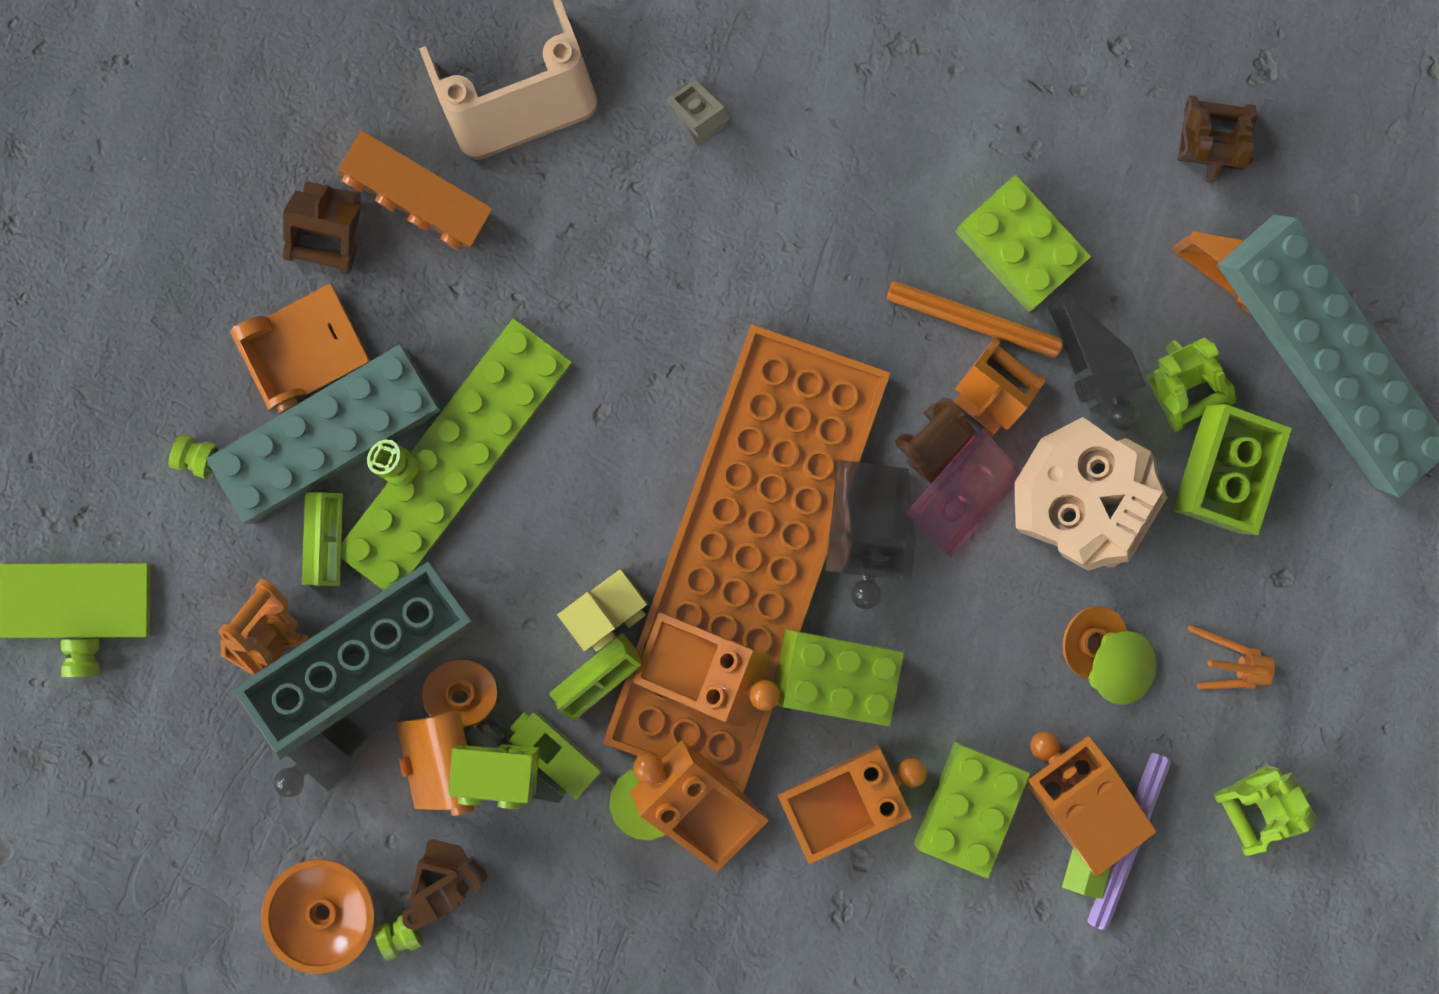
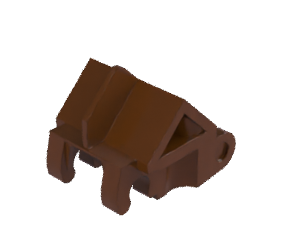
M1189 95L1184 108V122L1177 160L1208 165L1206 182L1215 180L1221 167L1243 170L1252 164L1254 160V143H1252L1251 137L1258 118L1256 106L1246 104L1245 107L1199 101L1197 96ZM1210 117L1237 121L1235 129L1229 133L1212 131Z
M305 181L303 192L295 191L283 210V241H285L283 259L287 261L299 259L340 269L342 274L349 275L358 248L353 241L361 211V206L356 205V203L360 204L361 194L332 188L326 184L324 186ZM311 233L335 238L341 242V254L299 245L301 234L311 235Z
M945 397L937 403H932L923 413L930 422L915 437L911 434L902 433L894 441L895 445L908 458L906 463L932 486L952 466L960 471L962 466L958 460L980 440L976 431L964 416L965 414L961 408L951 399Z
M436 839L429 840L424 857L418 861L409 895L412 905L402 914L404 926L408 929L416 930L436 921L460 905L459 901L466 898L465 894L470 889L464 880L471 883L472 889L479 890L488 878L485 869L473 856L468 859L461 846Z

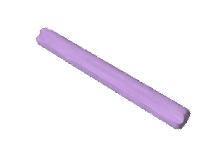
M1158 753L1150 755L1134 799L1148 820H1150L1171 765V760L1168 757ZM1139 846L1111 866L1102 899H1095L1088 917V923L1091 926L1100 930H1107L1109 928Z

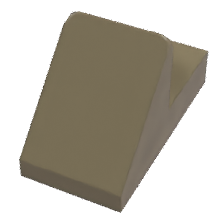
M696 79L666 99L671 110L697 145H702L726 127V121L731 119L725 107Z

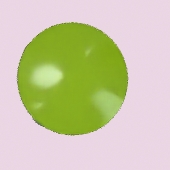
M1136 632L1107 633L1101 640V646L1094 658L1093 670L1089 674L1091 687L1097 689L1104 699L1114 704L1126 705L1139 700L1151 687L1156 674V655L1152 645L1144 636Z

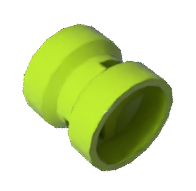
M181 433L175 439L171 448L169 467L179 471H184L188 468V470L193 472L194 476L208 479L213 471L206 458L218 452L219 446L207 441L196 443L193 436Z
M387 439L374 444L367 457L369 469L395 486H403L410 483L416 476L419 467L418 460L414 454L402 448L394 441Z
M100 638L62 639L61 651L66 655L65 662L61 665V677L100 676V664L96 661V657H94V654L100 650Z
M402 915L393 923L383 922L374 927L377 945L382 956L387 961L399 957L400 953L406 949L414 951L424 946L421 929L411 930L406 928L402 922Z

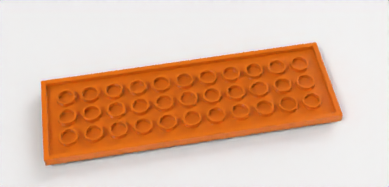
M751 324L636 647L640 660L657 615L660 612L770 655L771 658L762 680H768L775 684L785 629L801 630L890 372ZM636 670L624 681L602 744L636 756L646 752L654 753L662 760L683 740L707 758L743 793L773 709L762 711L752 705L745 726L731 724L633 683L632 680Z

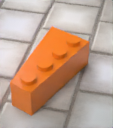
M360 130L338 168L337 176L342 178V183L359 193L364 190L375 196L374 201L392 212L398 209L409 216L407 221L424 231H427L430 227L442 234L440 240L458 251L461 246L467 249L471 247L493 209Z

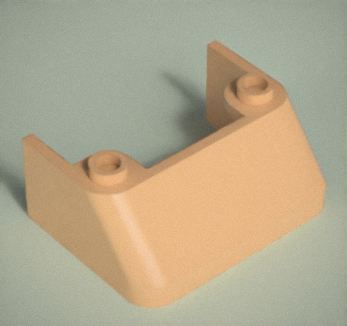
M553 0L564 33L550 38L544 45L543 59L548 70L478 97L472 82L464 76L452 75L441 79L436 63L427 47L419 48L457 143L468 158L473 160L488 158L584 121L595 113L598 104L597 96L561 0Z

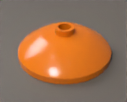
M328 859L302 861L282 872L269 887L261 909L262 931L272 952L289 967L310 974L333 972L355 960L367 946L375 925L374 900L364 880L348 866ZM320 905L328 907L330 911L329 917L320 916L318 913Z

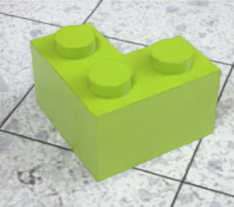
M501 744L498 748L469 745L455 746L452 748L448 796L458 797V803L463 805H482L483 799L498 801L497 807L521 809V804H528L536 794L540 748Z

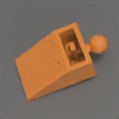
M1193 231L1172 247V252L1236 298V305L1243 311L1251 314L1217 267V264L1244 240Z
M658 613L640 660L641 666L636 670L632 680L633 683L721 721L745 726L752 705L759 710L767 711L773 709L780 699L778 687L771 681L762 680L771 658L770 655L671 616Z
M1041 731L1033 736L1030 742L1032 754L1041 761H1048L1049 765L1028 779L1026 787L1096 878L1156 833V830L1114 767L1089 736L1062 755L1059 752V739L1053 733ZM1078 762L1085 763L1089 769L1088 773L1084 775L1078 774L1075 764ZM1049 784H1054L1059 788V794L1051 797L1045 790V787Z
M683 740L662 760L658 755L646 752L639 755L634 761L633 772L640 782L630 791V794L640 816L716 872L769 821L767 816L707 758Z
M876 745L837 763L781 792L777 796L808 864H812L912 818L898 787L902 785L909 788L919 787L926 780L927 769L919 759L907 758L899 764L897 772L891 773L879 745ZM868 767H874L878 770V776L876 779L867 780L864 777V771ZM891 802L894 805V810L886 815L880 812L881 804Z

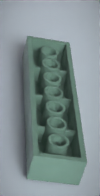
M1280 215L1271 216L1221 260L1217 267L1373 487L1400 497L1439 462V424L1299 219Z

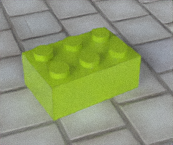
M1016 174L966 218L955 231L1028 313L1091 257Z
M1227 404L1206 405L1172 511L1238 534L1259 535L1292 428Z
M785 629L775 685L780 692V699L777 705L784 708L890 727L904 652Z
M954 741L913 844L917 850L988 879L1030 773L1016 765Z

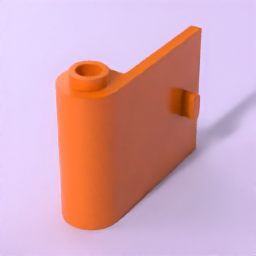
M332 283L321 287L267 317L257 316L250 318L230 330L269 412L277 410L279 415L299 404L298 401L350 374L371 361ZM330 325L332 326V329H333V331H334V333H335L337 339L335 338V336H334V334H333V332H332V330H331V328H330Z
M460 710L422 719L395 722L403 758L399 759L402 776L408 777L414 808L423 810L450 809L451 816L473 811V805L459 804L458 797L448 796L452 748L457 745H467Z

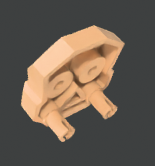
M1084 417L1040 439L1015 481L1016 529L1019 533L1058 546V551L1062 557L1087 571L1102 566L1114 568L1120 563L1129 562L1168 498L1159 478L1155 457L1151 451L1127 438L1118 441L1114 440ZM1097 463L1105 465V470L1100 474L1092 472L1093 466ZM1119 504L1110 519L1104 505ZM1068 511L1076 512V518L1072 522L1064 521V514Z

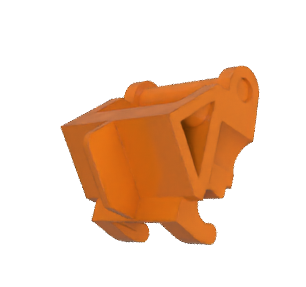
M996 338L990 342L954 390L959 395L953 401L961 410H964L983 425L981 432L988 438L995 435L1000 427L1007 431L1029 407L1039 389L1047 380L1042 374L1038 377L1000 347L999 344L1001 342ZM989 358L993 359L1029 389L1023 393L989 366L987 360Z
M260 579L255 585L256 591L228 625L223 624L218 630L219 635L222 637L220 640L221 656L251 675H256L277 661L287 648H297L310 639L307 635H300L295 632L299 625L297 620L288 612V600L272 583L264 579Z

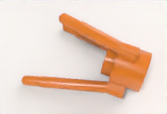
M1193 625L1187 627V630L1191 633L1246 655V657L1241 656L1238 663L1208 660L1207 665L1209 667L1236 671L1237 677L1242 680L1200 682L1197 684L1199 690L1230 688L1254 690L1256 685L1268 687L1272 683L1275 673L1274 659L1261 656L1260 649L1246 647Z

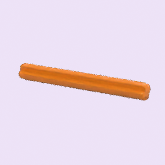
M898 281L891 283L887 293L888 301L1051 358L1058 357L1063 346V340L1059 337Z

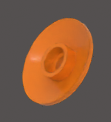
M1091 606L1081 610L1072 618L1064 633L1063 654L1067 665L1076 675L1089 680V674L1093 670L1094 658L1101 646L1103 636L1110 632L1127 631L1121 616L1110 608ZM1089 637H1091V642L1089 645H1087Z
M470 660L448 661L436 667L426 678L422 689L423 705L430 717L460 710L463 729L469 728L484 721L493 711L497 701L496 682L492 674L479 663ZM458 696L467 698L463 703L454 702V699Z

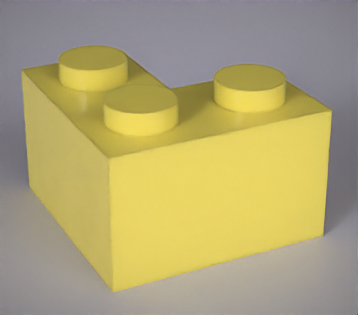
M619 569L593 590L586 592L558 613L557 616L583 651L593 647L597 652L616 638L612 631L625 623L630 628L646 616L642 609L648 603L623 569Z

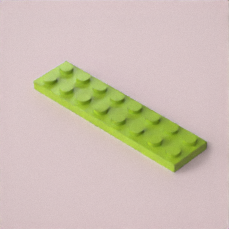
M513 318L411 451L416 456L419 466L414 479L403 486H395L390 482L385 485L341 543V559L382 590L387 589L417 569L573 363Z

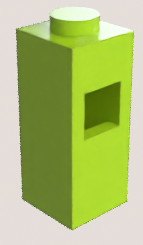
M535 710L530 716L523 712L510 727L515 733L508 741L515 746L540 748L538 767L575 800L578 799L603 769L601 765L538 710Z

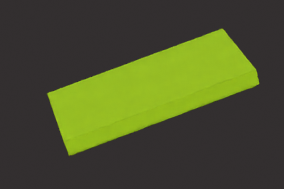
M151 563L0 564V638L150 637Z

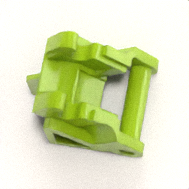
M1205 337L1183 348L1176 340L1166 345L1169 355L1158 360L1160 368L1145 376L1174 432L1182 430L1184 424L1202 416L1206 405L1227 404L1231 406L1236 403L1235 387L1222 371L1219 351L1215 343L1210 342ZM1207 382L1216 392L1189 405L1186 390Z
M1266 765L1236 781L1233 785L1217 791L1213 795L1217 803H1222L1243 843L1241 849L1245 856L1266 852L1278 840L1308 832L1317 821V817L1306 798L1311 789L1299 785L1293 772L1283 775L1280 768ZM1236 798H1239L1245 806L1257 803L1267 824L1260 832V838L1257 839Z

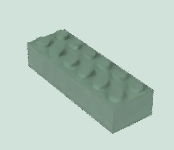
M399 344L206 458V461L242 522L256 524L305 495V492L312 491L366 459L370 449L378 441L384 439L396 441L440 415L443 409L408 350Z
M426 562L234 688L233 691L279 760H281L471 632V620L431 564Z

